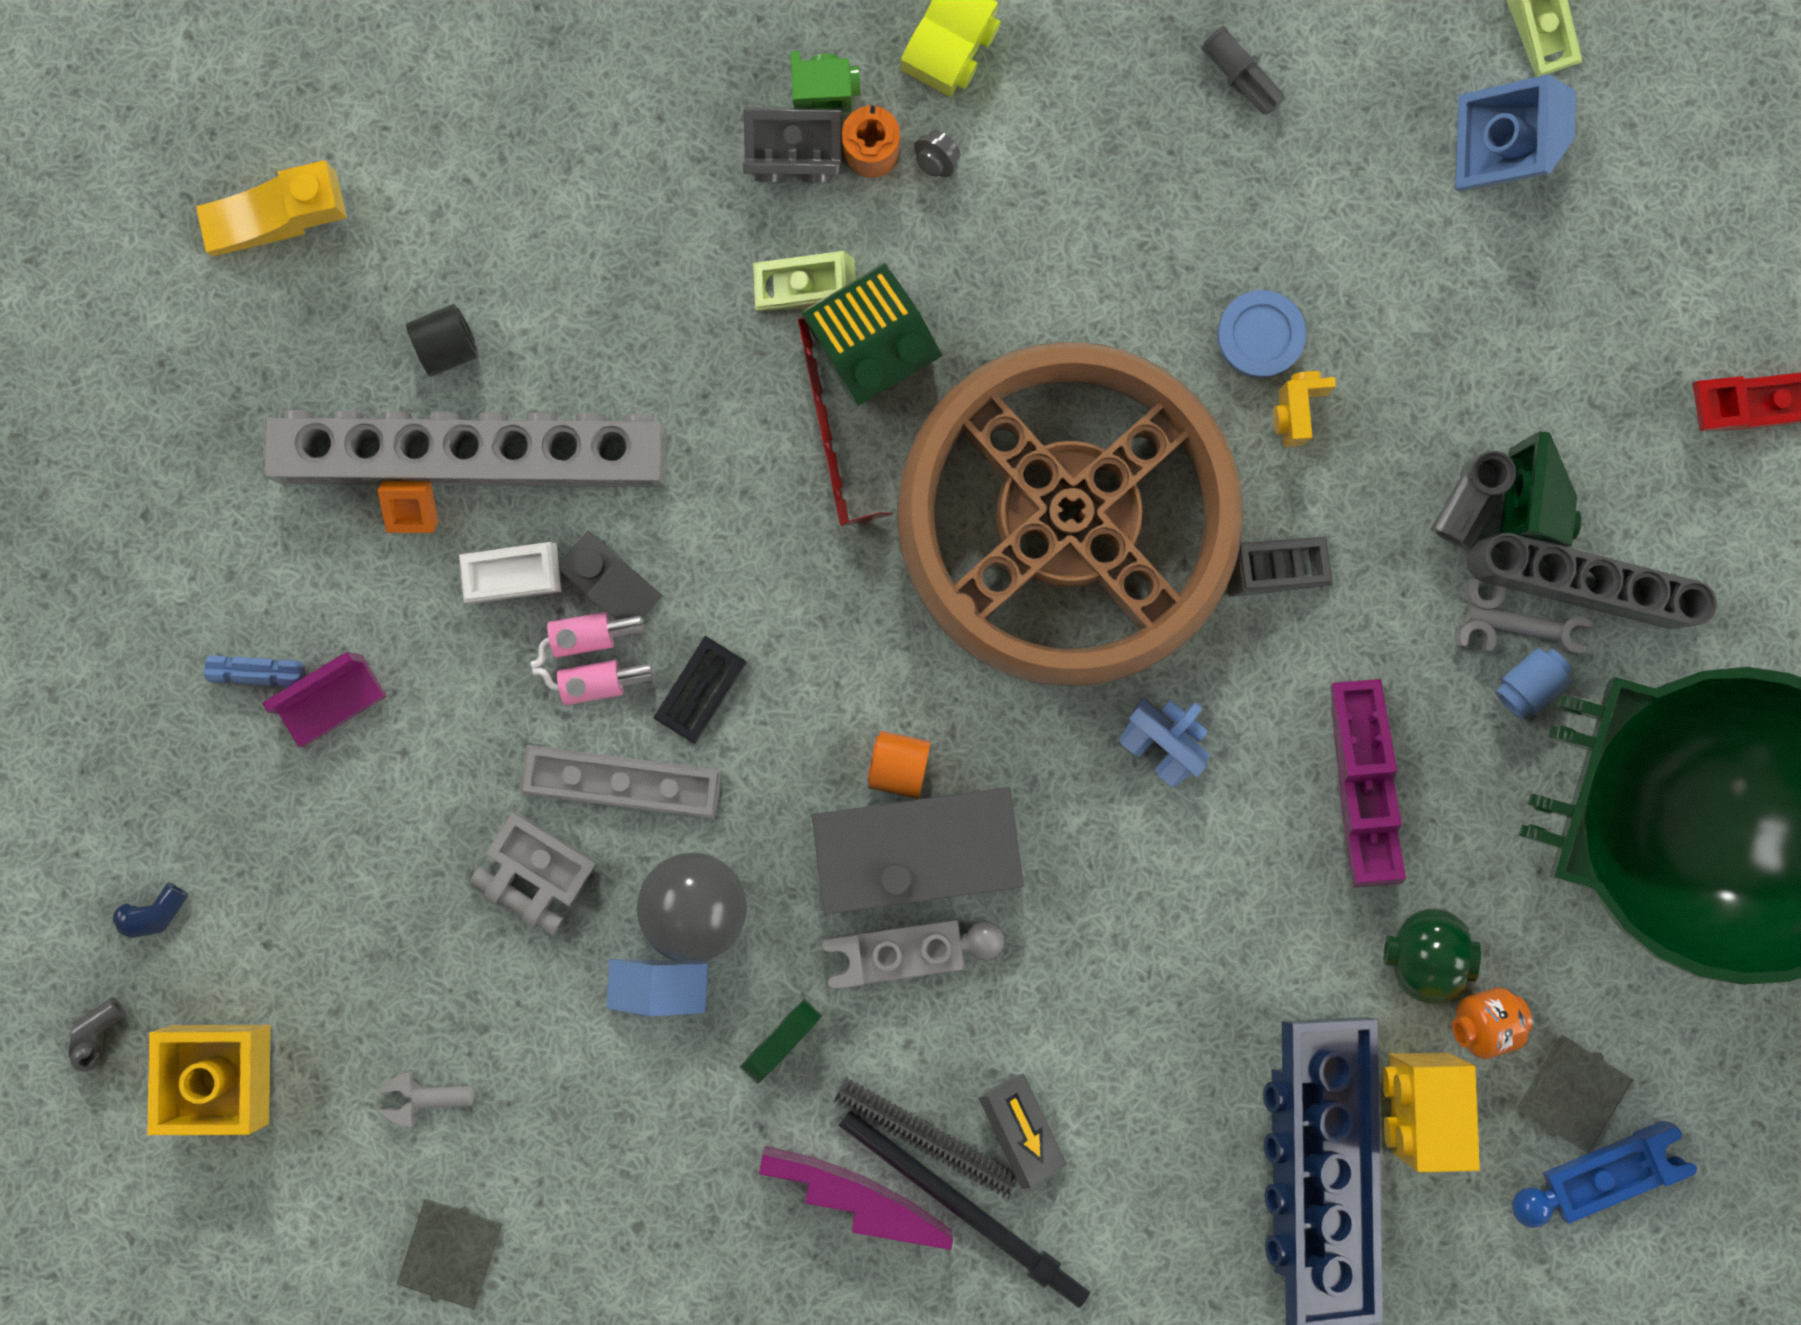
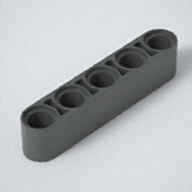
M1502 533L1478 541L1467 554V566L1470 573L1482 582L1663 628L1678 629L1704 624L1714 616L1717 609V599L1714 591L1701 581L1512 533ZM1493 547L1498 548L1503 555L1504 564L1501 570L1492 562L1491 551ZM1540 559L1544 560L1549 566L1550 577L1548 581L1544 580L1538 571ZM1588 571L1593 574L1596 580L1594 593L1589 590L1585 582ZM1634 583L1640 587L1642 592L1640 604L1637 603L1632 594ZM1681 595L1686 599L1688 604V611L1686 613V616L1683 614L1679 606V599Z

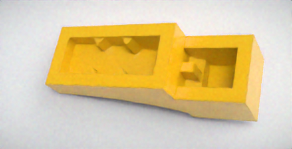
M326 160L277 171V177L257 187L224 199L196 206L206 253L213 257L304 235L305 228L346 219L347 215L337 172Z

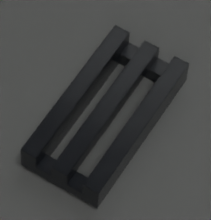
M705 635L653 719L691 743L696 744L746 666L747 661ZM709 650L713 651L717 656L677 719H672L668 716ZM725 661H729L733 665L692 730L685 727V724Z

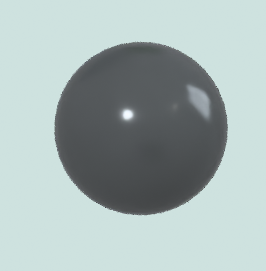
M694 852L678 854L658 864L644 880L637 900L638 923L649 944L665 957L685 963L707 961L725 952L741 933L747 912L745 891L734 871L724 862L713 856Z

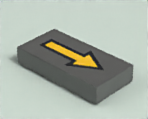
M1024 1073L1009 1078L978 1097L1021 1189L1032 1188L1067 1164Z

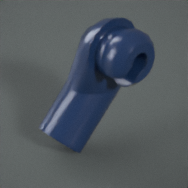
M168 882L152 905L137 907L123 904L118 907L113 914V923L118 933L129 938L161 933L167 929L189 894L175 884Z

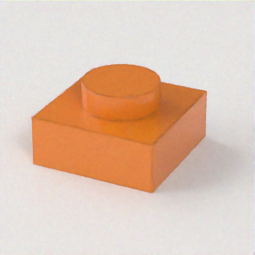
M431 481L381 482L377 492L386 533L435 532L439 521Z

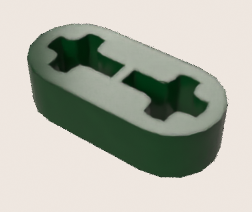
M804 998L739 1067L756 1084H759L813 1028L823 1015Z

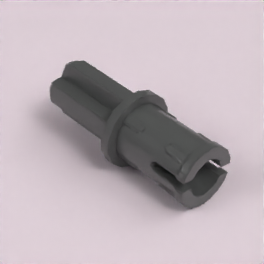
M1225 26L1217 29L1204 42L1201 49L1229 78L1227 81L1228 85L1232 87L1236 84L1262 114L1271 113L1282 103L1285 98L1284 93L1257 65L1259 58L1256 55L1251 57L1237 43Z

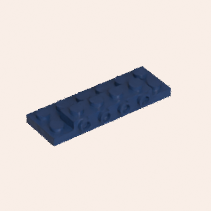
M1354 1017L1282 1021V1069H1271L1272 1082H1268L1265 1085L1263 1100L1267 1110L1272 1113V1133H1268L1265 1137L1264 1152L1267 1160L1273 1164V1184H1269L1265 1189V1204L1268 1211L1273 1215L1274 1235H1270L1267 1238L1265 1251L1269 1263L1274 1266V1272L1285 1277L1286 1325L1383 1323L1378 1019Z

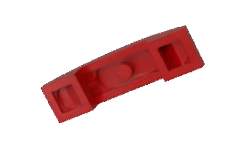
M1801 372L1744 379V376L1701 380L1692 383L1700 431L1746 430L1801 423Z

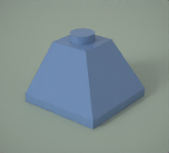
M1550 74L1459 95L1455 189L1464 191L1550 174L1575 139L1576 91Z

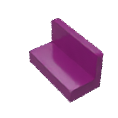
M345 652L264 701L262 705L267 713L280 715L297 746L304 748L386 698L387 695L363 655Z

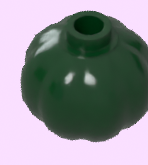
M1424 909L1408 917L1396 936H1386L1383 961L1384 965L1393 966L1398 983L1408 996L1416 1001L1427 1004H1441L1459 996L1465 989L1467 981H1477L1481 964L1480 942L1471 941L1468 926L1453 913L1441 909Z

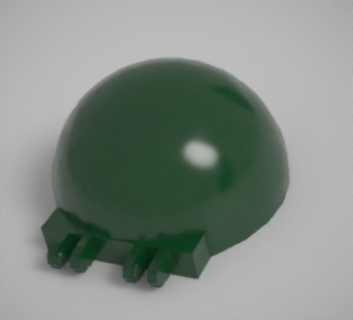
M1738 667L1700 671L1663 684L1657 688L1614 677L1608 680L1601 705L1574 697L1560 696L1557 707L1573 715H1582L1596 719L1592 736L1576 732V730L1565 726H1551L1548 737L1555 741L1587 750L1571 804L1536 794H1531L1528 805L1535 810L1567 817L1562 836L1532 824L1528 826L1521 825L1518 836L1558 848L1549 877L1591 889L1595 898L1623 933L1656 959L1696 977L1739 985L1790 982L1801 978V677L1780 671L1754 667Z

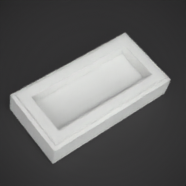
M546 542L459 555L464 603H483L561 592L556 543Z

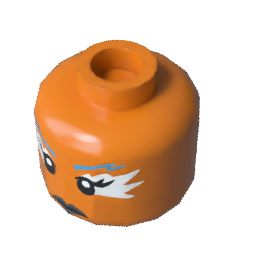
M1495 987L1461 999L1456 1008V1017L1452 1022L1453 1034L1459 1045L1467 1048L1474 1056L1484 1060L1524 1047L1533 1026L1532 1015L1526 1002L1520 996L1514 995L1511 991L1501 987Z

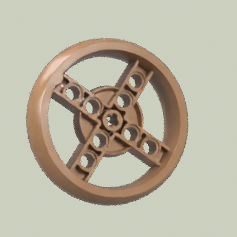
M1053 342L1015 350L993 359L956 384L934 407L914 438L905 460L897 501V528L906 571L918 597L938 626L957 645L988 666L1019 679L1055 686H1087L1129 677L1150 668L1184 645L1203 626L1223 596L1236 565L1243 527V497L1234 456L1224 433L1201 400L1183 382L1153 362L1123 349L1087 342ZM1082 383L1111 389L1126 395L1150 411L1106 450L1080 441H1059L1043 445L1002 399L1021 390L1038 385ZM998 430H1007L1014 434L1017 439V446L1011 451H998L993 447L990 437ZM963 433L1004 479L996 506L997 528L1002 543L954 584L943 562L937 542L935 499L944 463L956 440ZM1140 437L1148 439L1155 447V456L1147 460L1138 458L1131 450V441ZM1182 445L1193 464L1201 488L1204 506V529L1197 562L1187 583L1178 595L1136 548L1144 519L1143 502L1137 484ZM1031 466L1042 467L1049 474L1050 483L1044 488H1032L1024 480L1023 472ZM1099 470L1113 472L1119 481L1118 490L1107 493L1098 489L1094 483V473ZM1063 503L1068 508L1074 504L1079 506L1081 511L1077 518L1082 522L1077 524L1072 519L1066 523L1061 521L1059 516L1063 509L1058 505ZM1033 534L1041 537L1046 544L1045 555L1036 559L1025 556L1019 544L1024 536ZM1099 538L1109 540L1115 547L1116 554L1114 560L1107 563L1097 561L1091 554V542ZM991 567L1004 569L1010 578L1009 587L1000 592L989 590L983 583L982 575L985 570ZM1139 575L1145 579L1149 589L1145 599L1136 600L1127 595L1124 590V581L1127 576ZM1034 577L1044 583L1061 587H1079L1097 582L1140 630L1122 639L1100 646L1063 649L1024 641L999 629L986 619Z

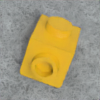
M1319 371L1299 372L1291 375V381H1287L1278 390L1280 405L1274 406L1273 425L1275 434L1283 435L1284 447L1303 446L1313 438L1309 397L1328 396L1336 388L1335 377L1321 378V372Z

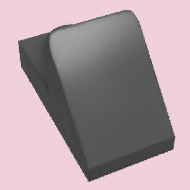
M589 530L559 562V570L615 620L635 616L644 618L663 596Z

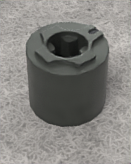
M455 304L406 323L412 345L430 377L479 357L471 328L467 324L461 310Z

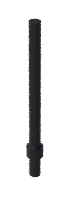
M848 1111L838 1125L1028 1269L1027 1276L1041 1287L1045 1288L1049 1285L1078 1308L1085 1303L1090 1291L1060 1269L1061 1263L1045 1250L1041 1253L1037 1252L860 1116L855 1115L853 1111Z

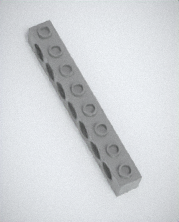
M286 410L283 412V418H266L264 476L279 484L380 485L382 481H431V485L665 487L666 429L661 422H654V416L649 414H626L625 421H605L606 416L602 414L580 413L576 414V421H557V415L551 413L527 414V420H508V415L504 413L482 412L478 414V420H460V415L453 412H431L430 419H411V414L407 412L384 411L381 412V419H362L363 414L355 411H333L332 418H314V413L309 411ZM329 436L331 447L328 453L323 457L315 458L313 452L315 443L320 438ZM378 436L380 439L378 452L373 457L364 459L362 456L364 442L371 437ZM420 437H428L429 449L427 453L421 458L412 459L410 456L412 443ZM467 438H477L479 446L476 454L469 459H460L458 455L460 444ZM517 438L527 439L528 448L524 456L517 460H509L506 454L509 443ZM563 439H575L577 442L575 454L568 460H557L555 458L557 444ZM613 439L624 440L626 442L624 455L615 461L605 460L603 457L605 445Z

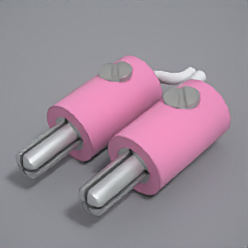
M601 612L548 622V638L541 642L538 658L531 661L533 675H541L551 690L559 691L564 706L622 696L623 685L653 680L654 672H651L653 671L651 664L620 669L617 660L560 669L557 671L558 684L552 681L550 674L545 669L536 668L544 663L548 645H550L554 658L614 648V637L642 633L644 631L645 625L641 624L644 622L643 618L635 616L610 621L609 614Z

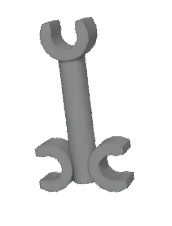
M1474 578L1466 584L1464 594L1469 605L1465 618L1466 624L1461 626L1456 633L1455 641L1457 647H1466L1469 642L1470 633L1478 631L1483 637L1481 652H1492L1497 642L1494 629L1557 641L1559 647L1569 654H1579L1587 651V646L1575 644L1571 640L1570 631L1573 627L1590 628L1592 621L1578 616L1566 619L1561 623L1493 609L1499 606L1505 599V587L1494 585L1492 596L1486 601L1478 594L1480 580Z

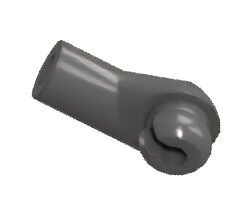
M116 998L108 999L78 1019L72 1026L68 1053L71 1065L76 1070L86 1072L98 1065L103 1055L106 1031L126 1018L127 1014Z

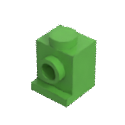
M800 51L790 52L794 108H842V113L852 112V96H861L859 66H850L849 58L840 59L835 54H818L813 56L811 60L801 61Z

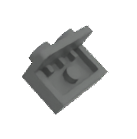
M745 107V160L743 161V173L754 174V180L758 182L783 181V174H802V181L830 182L831 175L840 174L842 169V108Z

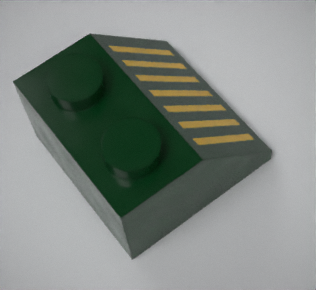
M886 263L879 265L800 312L846 395L857 406L943 356L920 312Z

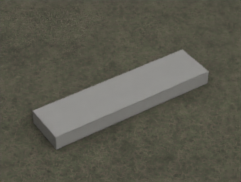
M526 745L520 794L716 819L722 770Z

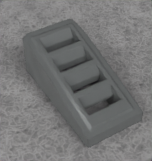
M1326 536L1241 543L1236 565L1227 586L1229 597L1332 585L1333 580ZM1309 549L1312 576H1305L1301 550ZM1283 552H1289L1291 578H1286ZM1269 554L1272 579L1267 580L1263 555Z

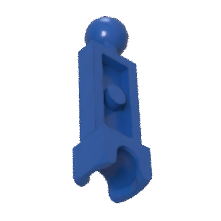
M1660 1121L1633 1132L1632 1136L1543 1172L1549 1189L1544 1192L1533 1187L1520 1190L1515 1194L1512 1202L1513 1214L1522 1225L1536 1228L1548 1223L1553 1210L1558 1209L1561 1219L1569 1224L1661 1185L1669 1186L1691 1177L1697 1172V1167L1691 1162H1685L1678 1156L1666 1159L1667 1147L1680 1140L1682 1132L1672 1122Z

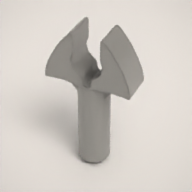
M415 1070L398 1075L385 1083L377 1091V1093L399 1091L405 1097L411 1098V1101L401 1108L382 1107L378 1110V1113L389 1121L409 1128L416 1125L415 1114L421 1108L471 1106L475 1100V1091L472 1086L422 1088L414 1081Z

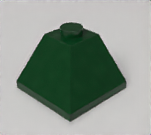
M1539 431L1509 448L1508 457L1512 459L1516 467V477L1513 485L1504 492L1500 534L1512 533L1569 547L1572 545V540L1577 538L1581 527V513L1576 511L1577 494L1550 432Z

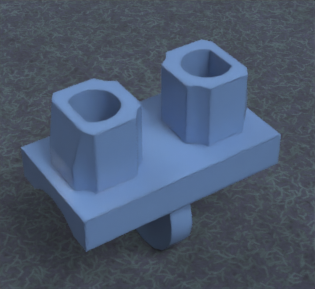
M1143 697L1134 707L1129 717L1131 721L1119 740L1125 748L1138 757L1141 756L1153 741L1165 749L1168 753L1156 765L1154 770L1171 787L1178 785L1191 773L1198 777L1207 767L1206 761L1211 755L1196 742H1200L1208 731L1194 720L1202 710V707L1195 701L1184 711L1170 699L1161 711L1174 721L1173 723Z

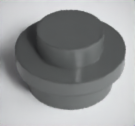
M932 131L929 135L921 136L914 144L917 163L925 173L934 177H950L958 167L957 161L961 156L957 144L945 133Z

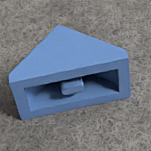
M609 959L607 1009L649 1017L706 1013L708 963Z

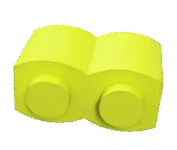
M932 0L901 57L900 70L950 98L957 86L966 89L978 66V62L972 60L973 56L981 44L987 48L990 46L1000 27L1001 20L995 18L998 2L994 0Z

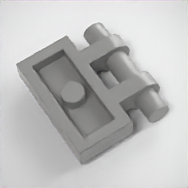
M511 812L486 852V855L502 864L496 875L480 866L473 874L470 883L485 892L483 897L495 905L501 902L522 915L521 921L534 929L538 925L554 935L564 918L548 909L550 903L555 897L567 906H572L598 863L519 813ZM517 874L539 887L533 899L511 886Z

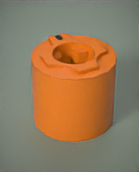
M869 105L853 111L845 120L842 129L844 159L849 168L860 176L868 178L881 177L890 172L898 162L900 155L899 125L891 113L878 106Z
M880 730L879 736H876L867 782H869L868 789L919 799L931 741Z

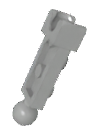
M957 919L825 937L822 940L825 951L843 952L850 961L849 967L846 970L833 973L830 976L828 987L830 989L860 986L864 985V983L868 984L965 970L962 954L971 953L973 957L979 960L994 959L1002 952L1005 946V937L1000 927L990 921L975 923L968 933L959 934Z

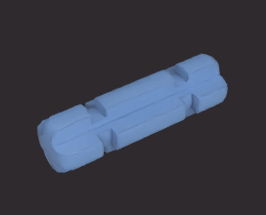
M214 655L206 658L204 677L209 682L229 683L231 681L236 684L275 686L277 683L278 686L289 687L304 678L305 673L304 664L296 660H280L278 663L277 660L246 657H234L232 659L227 656Z

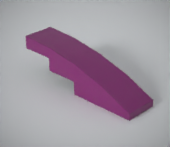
M1381 679L1332 683L1330 686L1341 807L1353 888L1402 884L1406 880L1398 835L1402 822L1394 777L1398 771Z
M765 1146L759 1175L809 1183L805 1204L854 1212L851 1233L952 1250V1229L911 1200L861 1174L821 1159Z

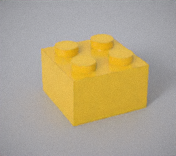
M271 1024L170 1025L149 1032L147 1135H250L269 1125Z
M1448 1052L1390 1053L1389 1067H1383L1381 1073L1383 1093L1385 1097H1390L1391 1117H1385L1383 1123L1384 1140L1387 1148H1392V1153L1416 1172L1480 1171L1476 1066Z

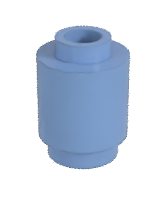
M1535 648L1501 679L1502 685L1495 691V694L1519 719L1524 720L1530 713L1536 716L1572 684L1571 679L1567 675L1572 668L1554 649L1550 648L1547 652H1544L1539 648Z

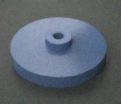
M1269 290L1251 291L1236 298L1222 314L1217 328L1218 347L1227 364L1238 373L1256 379L1271 378L1288 370L1301 355L1306 341L1305 322L1297 306L1287 297Z

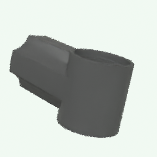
M1488 451L1468 460L1462 466L1460 479L1433 523L1431 530L1454 545L1466 550L1471 549L1503 492L1507 491L1514 483L1516 467L1512 459L1505 453ZM1482 463L1491 465L1496 472L1497 480L1492 488L1484 486L1478 478V469Z

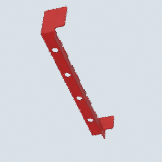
M803 317L799 318L797 321L839 523L841 526L855 523L860 524L893 515V513L878 512L849 520L846 500L842 499L840 489L843 486L836 452L832 451L830 442L833 438L830 431L826 405L822 403L821 394H823L820 383L817 361L812 355L811 348L814 346L808 325Z

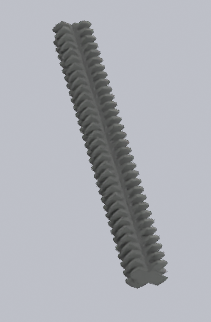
M846 1076L835 1096L834 1103L840 1099L839 1106L845 1102L844 1108L846 1109L850 1105V1112L856 1108L855 1115L861 1111L860 1117L862 1118L866 1114V1121L872 1117L871 1124L877 1120V1127L883 1124L882 1130L888 1126L887 1132L890 1133L891 1130H894L893 1136L899 1133L898 1139H901L904 1135V1142L910 1139L909 1145L916 1142L915 1148L921 1145V1152L924 1148H927L925 1154L932 1151V1158L935 1154H938L937 1161L943 1157L942 1163L944 1164L948 1160V1167L954 1163L953 1170L959 1166L958 1172L960 1173L964 1169V1176L970 1172L969 1179L975 1175V1182L979 1178L981 1179L980 1185L986 1181V1188L991 1184V1191L996 1187V1194H999L1002 1190L1003 1198L1006 1193L1008 1198L1011 1196L1017 1179L1009 1167L1004 1168V1164L1000 1165L998 1161L994 1162V1159H989L988 1155L984 1156L982 1152L978 1153L977 1149L973 1150L966 1143L962 1144L961 1140L957 1141L955 1137H950V1134L946 1135L945 1131L941 1132L939 1128H934V1125L930 1126L929 1122L925 1123L923 1119L919 1120L918 1116H912L913 1113L908 1114L907 1110H902V1107L897 1109V1104L892 1105L891 1101L887 1102L886 1098L881 1099L880 1095H875V1092L870 1094V1089L865 1090L863 1085L859 1088V1083L854 1084L852 1079L848 1082V1077Z

